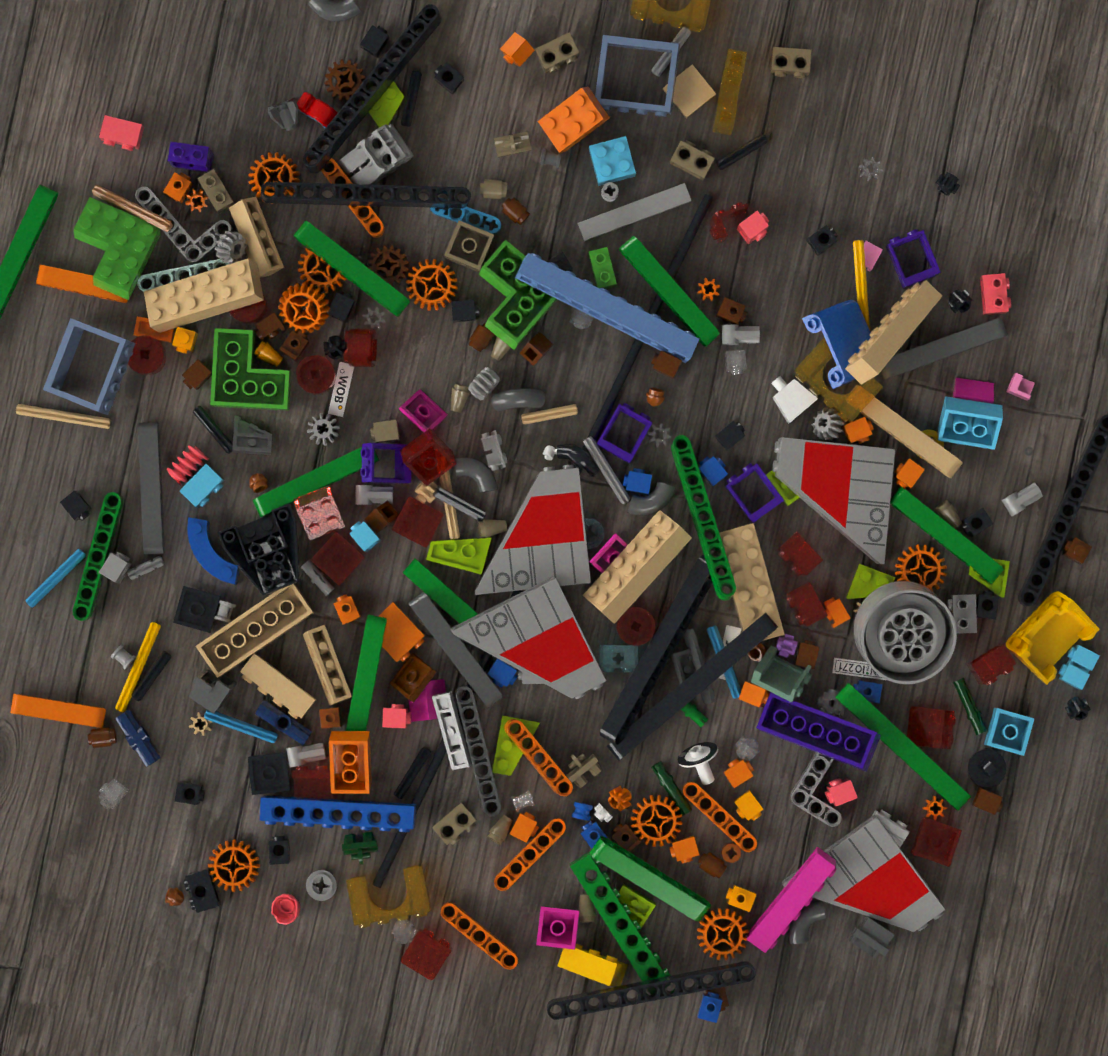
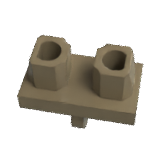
M528 132L494 138L498 158L531 151Z
M583 753L578 758L573 754L570 756L573 762L568 765L572 771L566 776L571 783L574 782L581 788L588 782L583 776L587 770L593 776H596L602 770L594 754L590 755L587 759H585L586 757Z

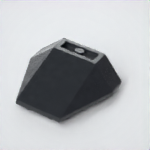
M289 503L271 510L272 514L240 527L234 525L218 532L224 550L263 596L299 582L297 524Z

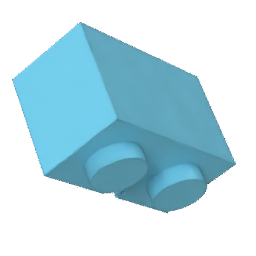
M205 464L184 485L180 492L195 507H204L210 500L208 498L213 492L216 494L224 486L222 483L225 480L208 464Z
M358 521L350 528L352 532L349 534L366 553L381 541L366 522L361 523Z
M1076 645L1070 649L1067 655L1069 660L1067 664L1061 666L1058 674H1060V680L1082 690L1090 676L1088 674L1089 671L1093 670L1100 655L1081 645Z

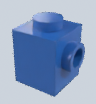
M707 456L699 463L701 466L699 468L700 473L712 487L728 474L724 469L726 465L719 457L716 459L714 456L712 458Z
M634 468L633 471H629V474L624 476L623 486H626V491L648 495L652 475L644 474L645 470Z
M498 658L487 674L494 678L492 682L501 688L503 685L506 687L508 684L513 685L518 677L515 674L517 672L516 669Z
M859 680L857 684H854L853 687L869 702L880 703L882 684Z
M589 821L581 827L583 831L580 834L591 849L601 836L608 838L596 821L593 824Z
M708 991V994L703 993L697 1015L698 1018L717 1023L723 1001L722 998H719L720 994Z

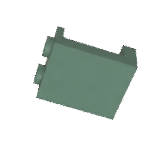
M770 646L755 668L751 682L793 702L796 696H801L804 690L803 685L809 683L812 674H810L812 666L808 665L803 670L777 657V648Z

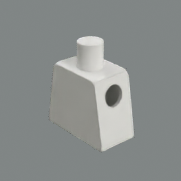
M779 376L772 382V385L778 390L773 399L788 424L818 399L795 379L787 384Z

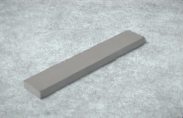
M685 183L577 224L585 242L689 203L691 198Z

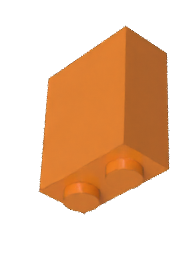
M394 602L379 615V617L387 618L382 647L396 662L399 660L404 662L411 655L409 651L413 647L417 649L425 642L423 632Z

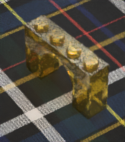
M633 0L630 15L639 20L648 18L652 19L654 23L663 24V22L671 23L670 25L673 27L682 28V26L689 27V30L700 32V30L705 29L711 0H691L684 9L675 12L663 9L656 0Z
M732 49L727 51L712 132L726 135L732 134L747 52Z
M824 337L794 370L796 373L795 377L801 383L806 382L811 386L809 390L816 396L821 395L825 399L823 402L830 409L834 407L839 412L837 415L843 421L851 423L883 386L872 378L862 385L859 384L848 394H836L830 391L823 381V370L833 356Z
M423 864L403 868L407 889L406 899L399 907L391 910L379 908L373 903L369 894L366 875L346 879L354 926L359 925V928L371 926L370 923L377 921L378 925L390 922L389 919L397 918V921L409 919L408 916L416 914V917L427 916V912L431 911Z

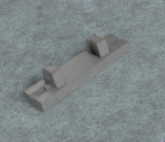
M452 691L433 695L432 700L451 769L456 770L470 767L472 763Z

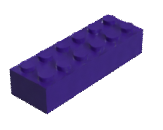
M771 692L756 727L764 733L866 772L881 737L875 731L801 703L790 702Z

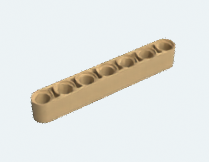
M856 385L846 397L845 401L948 478L951 479L963 464L957 457L860 386Z

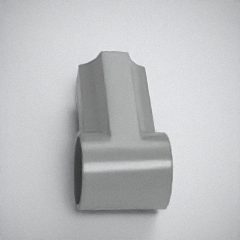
M722 325V345L759 343L760 341L759 326Z
M1034 482L1021 491L1014 492L1002 499V502L1012 517L1026 509V506L1039 500L1043 495Z
M356 485L355 505L383 504L387 500L390 504H393V487Z
M324 743L286 748L290 767L326 759Z

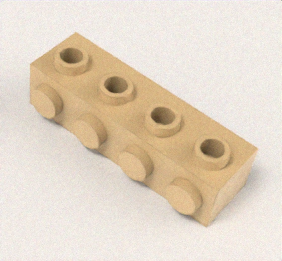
M257 197L242 199L229 207L238 233L246 239L245 244L247 247L245 251L247 256L258 266L259 277L270 276L284 268Z
M256 653L252 655L240 671L244 674L242 676L244 680L250 684L252 682L259 686L257 690L265 696L270 694L274 697L272 701L280 707L283 705L289 709L288 713L295 719L298 717L302 719L316 701L314 697Z

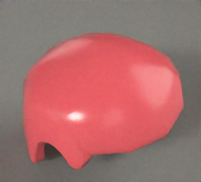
M284 893L277 896L272 902L271 911L277 923L287 925L294 922L301 910L299 901L291 894Z

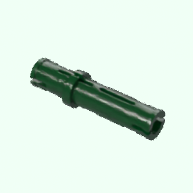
M961 678L954 681L953 684L968 715L966 717L970 720L976 735L988 731L982 720V713L978 711L965 679Z
M662 761L654 764L651 769L657 775L660 781L659 784L666 789L672 801L675 802L676 807L680 808L679 812L682 816L689 813L692 808L673 781L674 777L668 773Z

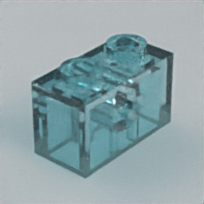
M599 645V667L603 668V672H614V668H622V672H633V669L636 668L638 664V646ZM617 653L624 657V661H620V664H616V661L613 660Z

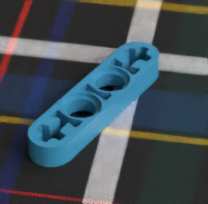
M469 207L459 208L462 210V215L459 218L452 217L451 211L454 208L448 209V215H445L446 210L439 209V211H436V208H430L431 212L436 216L456 223L462 221L491 234H497L501 229V222L498 218ZM472 214L479 215L480 221L478 224L474 225L469 222V217ZM483 217H486V222L492 223V221H496L495 224L498 227L489 230L490 227L484 224V228L480 226L483 223Z

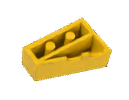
M576 943L575 950L563 948L558 967L608 986H621L628 964L617 961V958L609 955L607 957L602 956L599 951L589 949V951L582 949L583 945Z

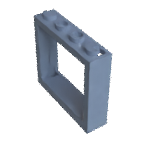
M603 35L595 97L604 110L618 108V112L629 113V110H636V113L641 115H647L648 112H653L655 116L666 117L667 114L671 115L680 51L679 43ZM608 46L672 53L665 106L602 99Z
M70 318L43 390L108 415L111 406L113 407L115 395L120 389V382L127 371V364L133 355L132 351L136 343ZM84 330L119 343L96 404L61 391Z

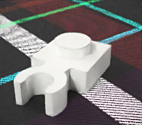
M600 803L594 807L596 810L594 815L601 822L605 820L608 823L613 818Z

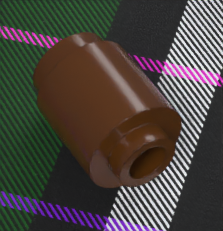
M508 198L501 206L504 208L502 212L515 224H523L530 215L527 211L528 209L516 198Z
M485 323L482 326L478 324L469 338L470 342L468 345L482 352L495 334L485 327Z
M115 728L91 729V733L88 734L89 745H92L93 748H100L117 743Z
M711 852L703 853L698 860L699 868L712 877L720 878L727 868L724 861Z

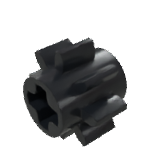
M949 172L945 176L941 174L936 181V184L939 185L937 190L946 196H949L950 193L955 194L960 187L957 184L959 179Z
M958 289L950 294L947 303L954 313L958 310L964 313L970 309L973 299L966 290L961 292Z
M331 336L328 342H323L324 353L331 359L342 358L343 353H347L346 340H342L339 336Z
M1079 697L1071 698L1067 703L1068 706L1065 707L1069 718H1075L1078 721L1085 719L1088 716V711L1091 710L1086 699L1083 698L1081 700Z

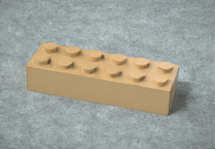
M244 259L144 291L149 325L159 333L264 300L258 266L250 259Z
M927 280L921 284L916 283L911 289L908 288L901 295L903 299L900 302L897 301L891 307L892 312L890 315L887 314L881 319V326L879 328L876 327L869 334L871 338L868 341L865 340L859 346L860 351L854 353L848 359L849 364L845 369L861 385L882 371L941 299L942 295Z
M659 510L588 588L583 596L615 624L692 537L681 526Z
M754 523L720 532L719 534L736 584L733 600L742 632L763 614L767 613L778 628L764 640L785 635Z
M292 584L275 591L196 645V648L216 677L220 678L315 612L296 584Z

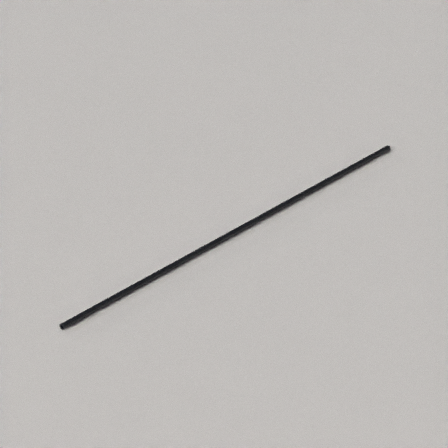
M707 194L704 195L667 271L673 280L713 200V197ZM656 294L648 311L649 314L657 315L664 302L658 294ZM636 338L588 437H593L595 442L644 343ZM584 445L582 449L589 453L588 449ZM579 468V475L581 474L583 468ZM524 590L513 591L511 597L523 592ZM485 651L478 663L484 672L492 658V655ZM468 684L467 687H469V688L472 690L473 695H474L475 691H474V690L472 689V687ZM465 690L461 700H466L469 697L468 690ZM443 738L411 804H416V814L446 754ZM398 829L372 885L381 888L407 832H399Z

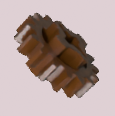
M341 59L339 65L336 62L333 63V69L328 67L330 74L324 75L328 79L324 84L325 86H330L327 92L333 91V98L339 96V101H342L343 97H345L348 101L366 77L360 75L363 73V69L357 70V63L352 66L351 60L344 64L343 59ZM355 73L358 77L357 84L353 81ZM333 77L337 80L335 88L332 83ZM348 77L349 83L344 82L342 84L341 79ZM344 90H351L350 92L343 93Z
M383 245L382 251L376 248L377 254L371 253L373 260H368V263L372 265L369 269L379 277L381 276L377 272L386 274L387 278H381L392 287L395 281L400 284L399 279L406 278L403 273L409 272V269L405 267V265L409 264V261L403 260L406 258V254L400 255V248L394 251L393 245H391L390 249ZM390 254L397 256L399 260H393ZM383 255L382 261L376 264L378 258ZM386 262H390L393 265L389 271L385 267L383 268V266H386ZM400 269V272L394 277V272Z

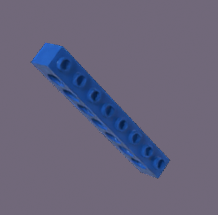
M263 795L260 800V821H265V824L275 825L276 822H284V825L287 826L303 823L305 827H314L315 824H322L324 828H333L334 825H341L342 829H353V826H360L361 830H372V827H379L380 831H391V828L399 829V832H410V829L415 828L416 804ZM277 806L285 809V815L280 816L277 814ZM297 807L304 810L303 817L296 815L295 809ZM316 808L323 811L324 815L322 818L315 816L314 810ZM334 810H340L343 817L341 819L335 818L333 815ZM353 811H359L362 814L361 820L353 818ZM372 812L380 813L381 820H373ZM392 813L399 814V822L392 821Z

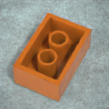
M582 87L541 118L538 123L558 152L561 153L569 150L610 117L590 88Z
M331 731L329 738L331 794H370L372 785L370 731Z

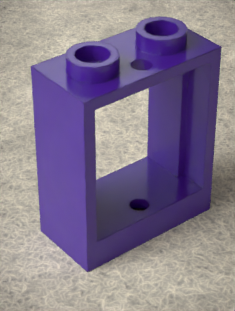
M170 142L168 162L173 168L209 172L212 169L214 154L206 146Z
M918 229L908 232L907 237L901 239L898 236L889 240L890 243L886 248L903 289L941 273L924 230L918 232ZM919 239L930 269L905 278L894 248Z
M624 403L623 406L619 404L597 445L630 464L653 422L650 421L651 418L641 412L638 415L633 412V407ZM620 412L645 425L630 454L605 440Z
M362 444V468L360 471L362 482L411 483L412 445ZM374 449L395 450V478L374 477Z
M750 463L742 469L744 473L739 477L735 474L727 480L728 485L725 488L749 521L754 523L784 500L759 465L756 463L753 466ZM755 471L774 499L751 514L732 487Z

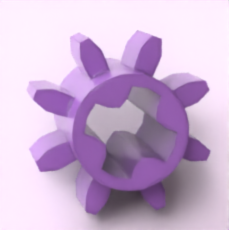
M785 634L784 637L779 636L775 648L779 651L780 656L788 658L789 654L794 655L798 643L793 640L794 636Z

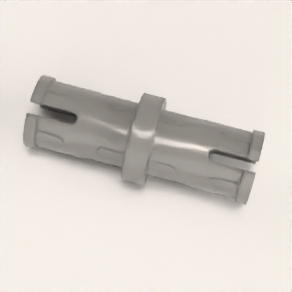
M310 559L300 567L310 577L311 583H315L325 596L335 589L323 576L324 573L320 572Z

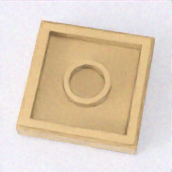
M693 64L676 77L673 103L686 119L716 95L715 91ZM668 84L665 87H663V90L666 94Z

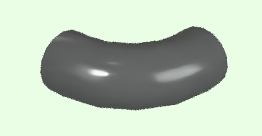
M311 0L308 3L309 7L319 17L332 22L346 21L361 13L353 0H345L341 3H334L330 0Z
M529 388L506 390L493 394L491 403L493 408L499 412L523 407L541 408L545 402V393L540 389Z
M454 458L457 477L468 476L473 478L477 483L479 493L498 490L493 472L483 462L474 458Z
M657 482L656 488L649 496H632L627 513L642 516L657 513L668 505L674 494L675 487Z
M816 901L810 903L807 907L804 906L800 910L801 914L796 921L792 920L789 932L790 944L809 942L808 931L810 926L816 921L826 919L823 901Z

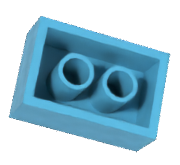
M945 396L938 424V441L995 450L1003 420L1002 405Z

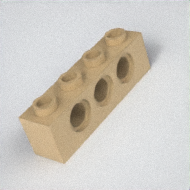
M325 625L306 631L303 637L329 706L351 698L350 690Z

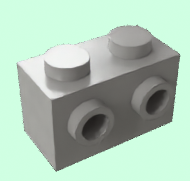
M976 594L950 595V599H947V607L954 618L957 634L977 633Z

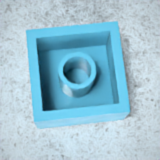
M626 136L589 146L598 186L608 182L635 177L636 172Z
M994 708L984 745L1024 756L1034 718Z

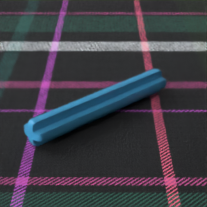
M77 549L26 599V603L30 607H34L86 557L85 553L81 549Z
M714 625L707 628V632L717 654L725 646L717 626ZM731 667L723 674L732 697L736 699L740 696L741 688L733 667Z
M206 710L204 718L262 740L275 743L278 735L274 732L222 713L215 712L213 714Z

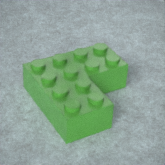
M89 197L74 227V238L105 251L94 273L93 285L129 300L160 238V228L139 217Z
M505 240L482 266L479 275L506 296V299L488 318L485 327L515 350L558 299L515 278L525 255Z
M215 328L210 405L213 407L289 411L291 372L289 370L253 369L255 332L253 330Z

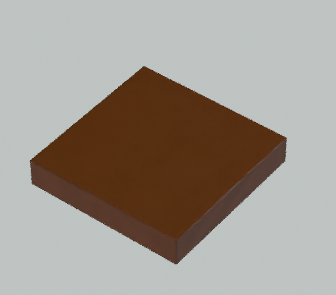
M412 653L389 684L414 703L437 672Z

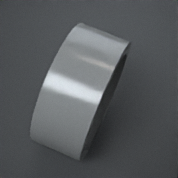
M897 581L877 588L862 602L854 621V639L861 656L879 676L894 683L915 684L932 678L946 666L955 649L957 630L952 613L937 595L918 583ZM897 615H902L901 621L894 622ZM921 615V620L914 622V617ZM887 631H892V635L889 638H884V634ZM911 631L910 637L904 639L903 634ZM929 631V637L922 639L923 633ZM897 647H900V652L896 655H893V650ZM914 648H919V652L916 655L911 654Z

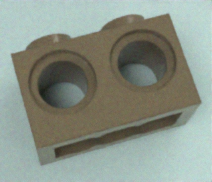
M570 32L535 49V53L545 73L548 71L553 73L560 69V65L564 63L569 65L577 61V57H579L578 48ZM564 46H569L572 52L564 54L561 49ZM547 54H552L555 60L549 63L544 60V57Z
M773 47L770 73H775L777 77H786V74L794 75V78H805L810 73L811 50ZM779 58L784 59L786 66H778L776 60ZM802 60L805 62V67L798 68L795 62Z
M680 141L670 160V164L704 181L714 162L713 154L705 149H702V151L696 149V145L690 141ZM683 150L688 151L690 157L682 159L679 153ZM703 159L706 161L707 166L699 168L696 165V161Z
M214 169L197 178L218 214L228 210L229 207L235 204Z
M397 420L373 423L374 427L370 428L371 438L376 443L400 442Z
M461 802L432 828L446 845L449 843L454 845L461 839L460 834L464 830L468 833L476 826L474 822L477 819ZM464 813L468 816L469 820L466 824L459 823V814ZM445 826L453 828L454 834L452 836L444 835L443 828Z

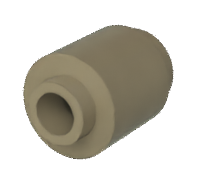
M484 179V183H480V194H483V198L486 199L506 198L507 182Z

